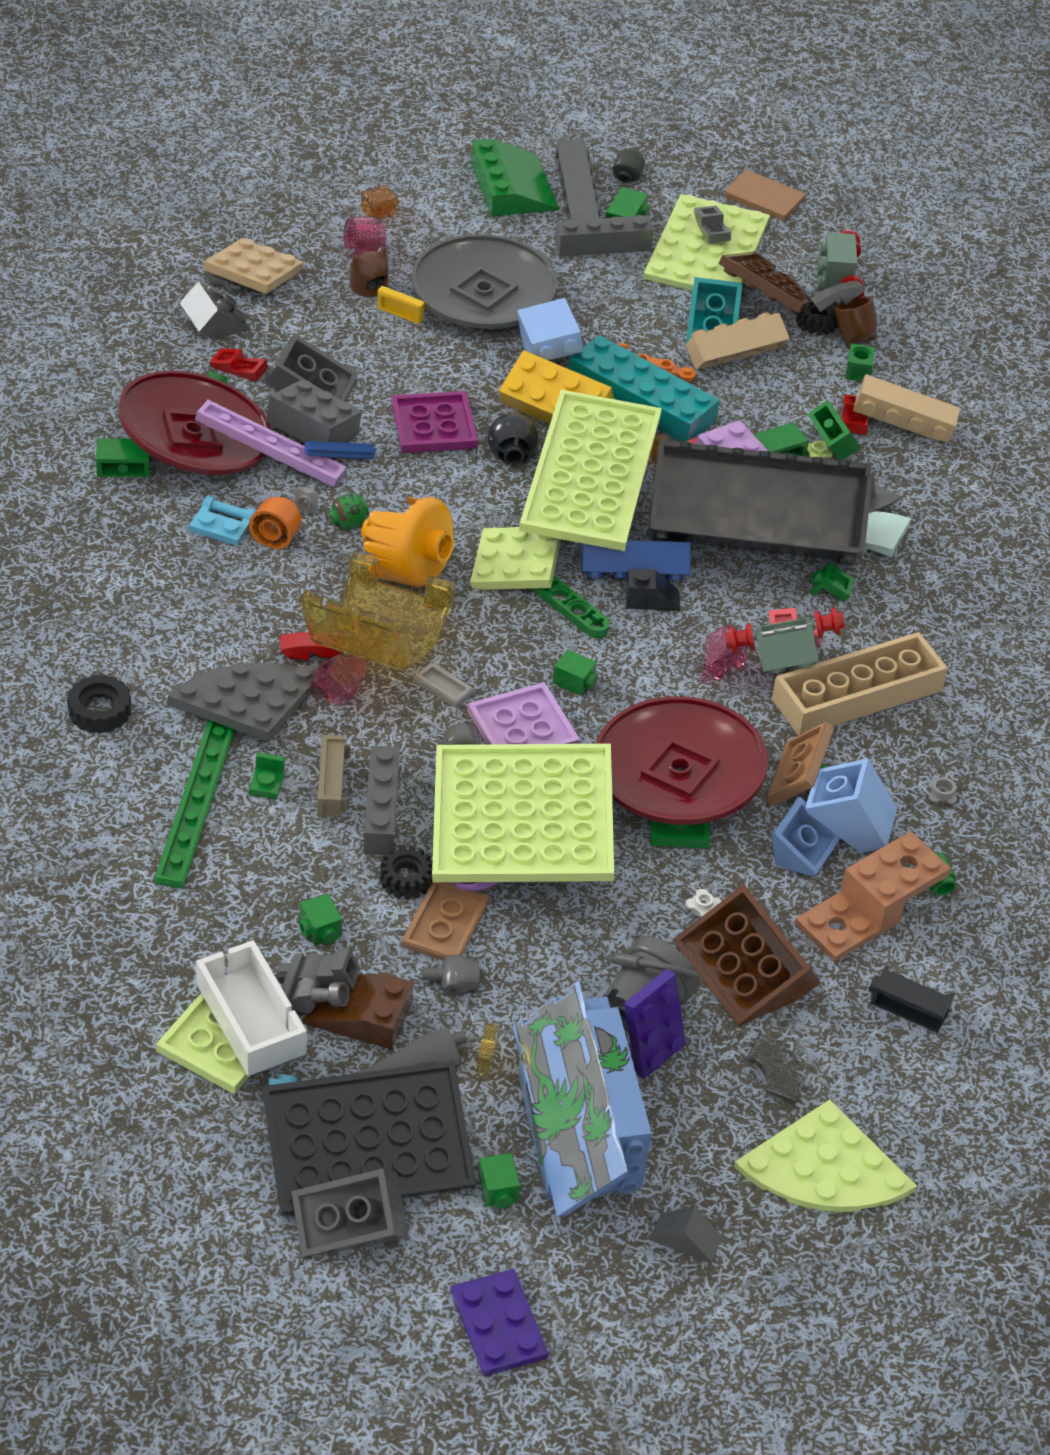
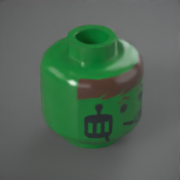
M353 492L334 499L332 502L333 510L328 512L333 525H339L345 531L362 526L367 519L366 516L370 514L363 496L358 497Z

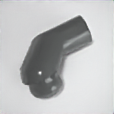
M212 274V286L223 287L235 295L243 291V285Z

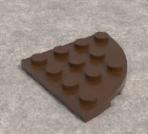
M755 251L722 255L718 263L724 267L723 271L733 277H741L744 279L743 283L752 289L759 288L764 292L763 295L774 302L780 301L785 304L784 308L793 314L802 312L808 302L806 299L808 295L792 277L779 271L776 272V265Z

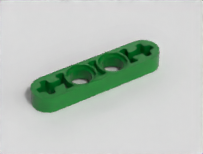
M553 576L551 588H530L588 636L603 638L608 634L609 619L556 576ZM563 595L566 599L557 600L553 596ZM579 609L584 611L585 614L577 615L572 613V611Z

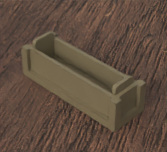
M322 735L317 816L341 817V811H347V798L342 797L344 757H350V744H345L344 735Z

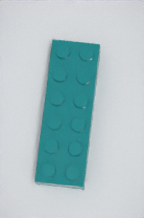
M598 335L585 345L583 352L576 353L569 358V370L611 387L615 399L662 408L657 429L680 442L689 441L697 437V435L702 434L717 421L719 399L601 335Z

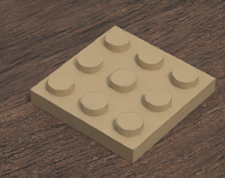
M241 238L205 260L203 270L267 294L298 274L303 268L304 262L295 259L293 255L282 254L274 251L272 247L261 246L254 243L251 239Z

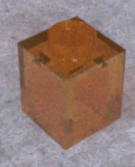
M387 185L361 191V209L370 221L397 214L398 197Z

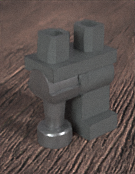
M350 948L338 949L336 955L328 956L319 954L304 956L303 953H295L291 963L279 964L277 978L283 984L281 988L292 1005V1011L295 1010L299 1016L300 1013H311L316 1003L330 1002L333 1007L347 1006L349 990L354 989L361 968Z

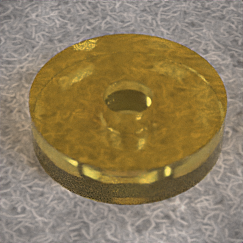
M486 1023L477 1061L478 1073L488 1075L491 1073L498 1044L500 1025Z

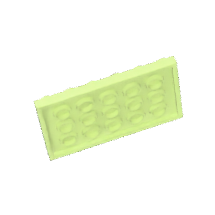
M680 194L644 271L643 279L692 291L694 277L743 283L744 279L739 276L733 277L723 271L724 267L718 263L722 255L756 252L769 222L770 215L734 205L717 203L714 200H705L692 195ZM717 206L724 214L723 223L731 231V241L708 244L696 221L694 208Z

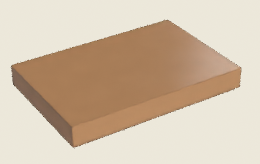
M746 169L724 191L723 197L785 221L805 200L806 193Z
M828 721L786 742L766 797V801L769 804L777 805L814 786L834 729Z
M432 882L401 941V947L440 960H444L448 955L462 956L490 901V895L477 891H465L450 882Z

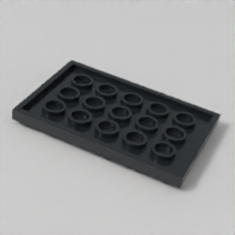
M454 1060L262 1086V1097L280 1216L295 1214L291 1191L383 1168L397 1172L402 1198L470 1189L476 1186Z

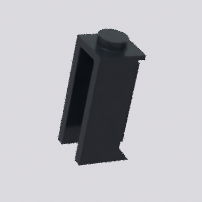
M888 966L885 967L881 976H874L868 990L873 993L870 1004L931 1031L939 1032L951 1010L955 993L943 995L920 983L888 971Z

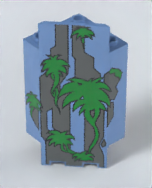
M579 981L569 987L570 993L560 1000L554 997L536 1010L537 1015L528 1022L521 1020L513 1025L520 1056L518 1066L519 1081L547 1200L553 1199L557 1217L570 1214L591 1199L601 1197L606 1192L620 1191L621 1193L629 1194L635 1192L638 1188H643L652 1134L618 1007L610 1008L607 996L584 999Z

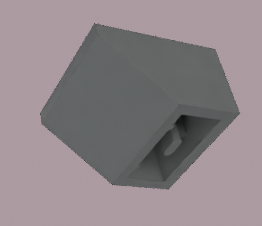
M198 281L180 302L197 330L213 340L251 329L245 321L247 317L235 307L236 301L227 294L221 295L210 284L206 286Z

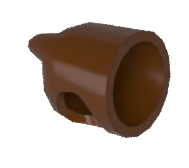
M379 247L377 251H362L353 257L350 264L349 287L355 294L363 297L378 296V290H370L366 286L367 282L377 277L383 281L382 286L388 288L389 266L384 247Z
M857 297L846 305L843 301L835 305L834 311L838 329L849 350L851 344L876 338L878 321L871 297Z

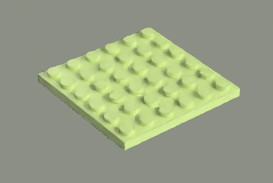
M611 744L437 745L432 881H614Z

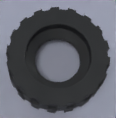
M107 675L84 677L78 683L73 684V688L68 692L69 718L81 730L84 729L89 733L98 732V734L111 732L116 728L122 727L123 723L129 720V715H131V694L128 686L126 687L125 683L117 680L116 677H109ZM104 696L110 698L114 706L106 711L97 712L86 709L85 704L90 698Z

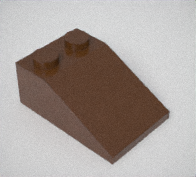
M384 973L359 974L354 989L349 990L347 1006L333 1007L330 1002L316 1003L313 1011L307 1014L304 1024L392 1050L412 1005L414 982Z

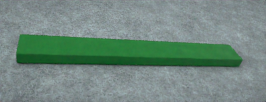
M208 720L154 878V884L184 889L230 750L235 729Z

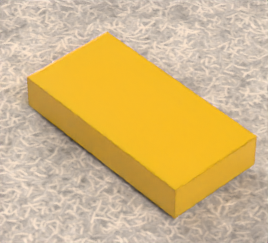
M384 286L378 289V309L417 324L424 320V301Z

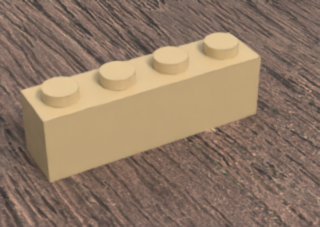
M767 312L757 316L756 319L749 320L748 318H743L733 325L721 324L710 331L705 329L698 330L692 334V337L686 343V348L696 370L782 348L790 338L780 313L770 315Z
M865 374L857 392L853 411L934 440L949 442L957 425L960 407Z

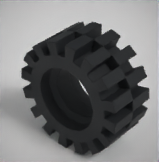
M807 296L808 302L804 310L796 314L798 327L802 326L803 331L808 329L809 334L817 332V335H821V332L827 335L829 331L833 333L838 328L834 307L838 303L835 301L820 312L810 297Z
M403 845L399 846V851L392 848L390 849V854L385 853L380 863L381 886L386 888V892L389 895L395 892V898H400L402 894L405 895V900H410V895L412 894L416 899L420 897V892L424 895L427 893L428 888L433 882V860H431V856L428 853L424 855L423 849L419 848L418 851H414L415 846L409 845V850H405ZM401 868H412L418 874L412 877H403L396 872Z

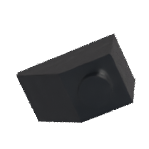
M628 569L626 609L680 611V591L656 570Z

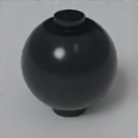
M506 413L501 415L492 423L489 429L488 445L491 452L497 459L508 464L517 465L528 460L538 447L539 434L537 427L530 418L523 414Z

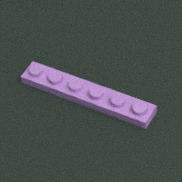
M207 400L196 413V421L227 435L231 439L238 440L254 450L273 457L276 461L283 462L301 473L308 474L322 483L335 487L345 473L346 466L328 457L306 456L304 452L305 446L210 400Z

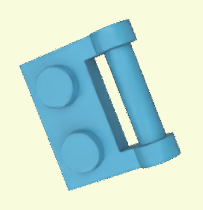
M207 495L203 506L190 523L189 531L238 546L249 530V521L256 509L248 508L246 510L217 501L216 497ZM211 511H217L243 520L238 521L229 517L212 513Z

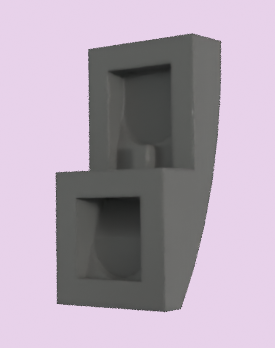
M717 206L694 208L696 221L708 244L731 241V231L723 223L724 214Z
M850 281L829 287L810 299L821 312L839 298L845 305L863 293L865 288L858 281Z

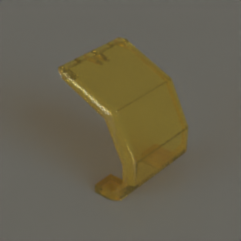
M354 551L350 557L349 577L339 602L328 598L326 606H323V596L314 594L309 590H304L303 595L301 594L298 598L309 636L317 644L396 670H406L427 657L439 640L454 601L455 583L429 576L426 581L425 595L379 581V559Z

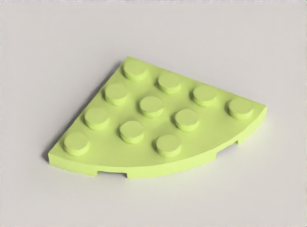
M830 1099L735 1161L734 1168L759 1188L785 1198L787 1202L822 1211L856 1212L865 1208L880 1205L886 1206L915 1192L917 1185Z

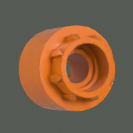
M270 497L264 500L249 521V529L253 538L259 544L278 550L287 547L302 526V518L298 507L294 502L284 497ZM282 534L286 535L279 542L273 544L276 540H278L281 537Z

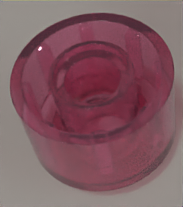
M375 217L347 218L344 225L343 242L345 249H355L354 253L348 254L350 258H353L362 251H377L379 247H386V229L381 221H377Z

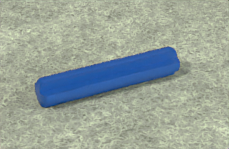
M305 442L304 452L306 456L373 459L376 448H374L373 444Z

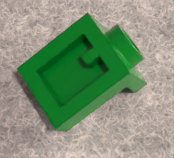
M829 562L822 570L817 569L812 575L810 582L813 584L810 594L816 595L823 588L831 595L845 602L851 595L855 579Z
M257 753L256 768L249 787V795L278 799L285 777V757Z

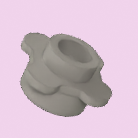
M297 487L293 492L295 495L294 503L299 510L315 514L317 512L316 504L319 499L318 493L310 488Z
M940 777L930 781L929 788L931 793L928 798L931 802H946L949 805L956 803L955 791L957 786L951 779Z

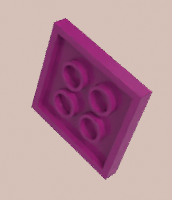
M466 391L391 395V406L401 453L473 449L478 447L477 434Z

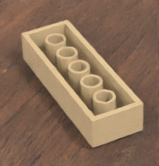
M920 632L820 662L808 668L778 675L775 679L772 701L796 734L800 735L827 721L832 726L942 692L948 668Z

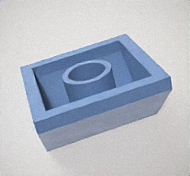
M799 797L771 836L775 864L787 870L815 876L840 840V837L809 815L805 810L806 802Z

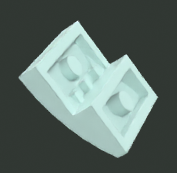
M870 512L863 553L866 554L868 549L892 557L910 525L911 518L887 512Z

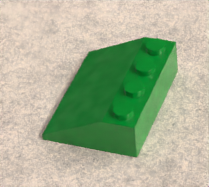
M495 139L472 141L471 164L491 217L559 210L537 154Z

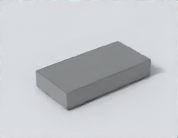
M433 662L413 676L415 683L455 708L474 694V688Z

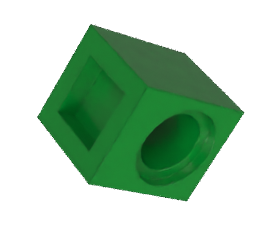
M851 344L845 379L862 382L865 374L871 376L875 347Z

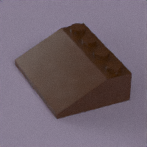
M744 884L672 939L738 1026L798 1001L821 983L809 965Z

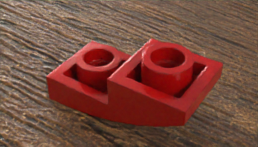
M298 632L281 635L279 638L281 654L292 660L301 659L307 661L311 652L321 658L329 657L337 660L341 652L339 638L329 634Z

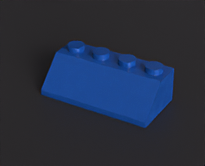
M628 540L625 551L579 543L581 572H587V577L603 578L604 572L614 573L613 578H627L628 569L656 570L660 574H666L667 580H683V575H690L691 542Z

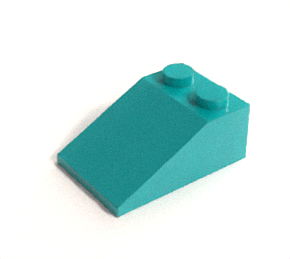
M694 277L686 343L690 340L692 334L698 330L705 329L710 331L718 325L727 324L729 326L738 321L743 283Z

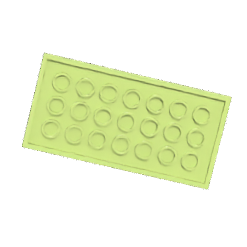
M561 390L520 520L519 531L625 551L662 408Z

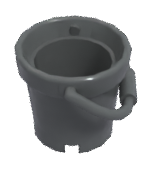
M640 936L632 943L627 954L617 953L616 955L610 954L606 957L608 962L620 965L622 968L602 997H608L610 1008L618 1007L623 1028L627 1032L628 1026L624 1003L664 970L668 969L676 973L680 1003H685L699 990L700 978L695 967L678 949L661 939L652 936Z

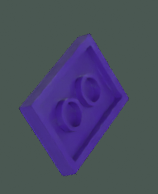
M668 969L664 970L624 1003L634 1069L643 1079L686 1045L676 973Z
M515 1269L451 1286V1295L483 1377L548 1359V1350Z

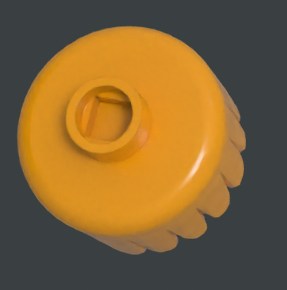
M405 497L407 503L411 505L405 513L370 512L361 530L362 539L365 541L363 544L364 550L373 554L365 555L366 563L371 565L368 566L369 570L380 579L413 587H424L435 581L445 568L454 548L453 520L446 504L435 497H424L422 499Z

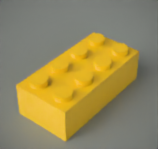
M524 350L499 390L503 404L549 424L551 423L561 390L614 399L611 387Z

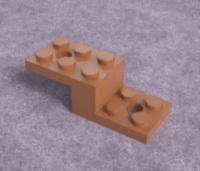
M910 831L846 868L840 892L796 917L795 924L835 962L899 924L905 902L948 877L951 867ZM909 863L912 864L915 868H905L901 864ZM840 923L845 929L842 931L838 929L833 930L829 924Z

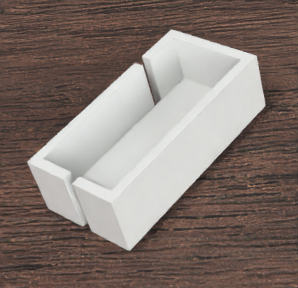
M254 940L228 949V975H225V956L223 952L196 961L197 986L247 1076L306 1055L307 1031L295 1010L292 1011L291 1003Z

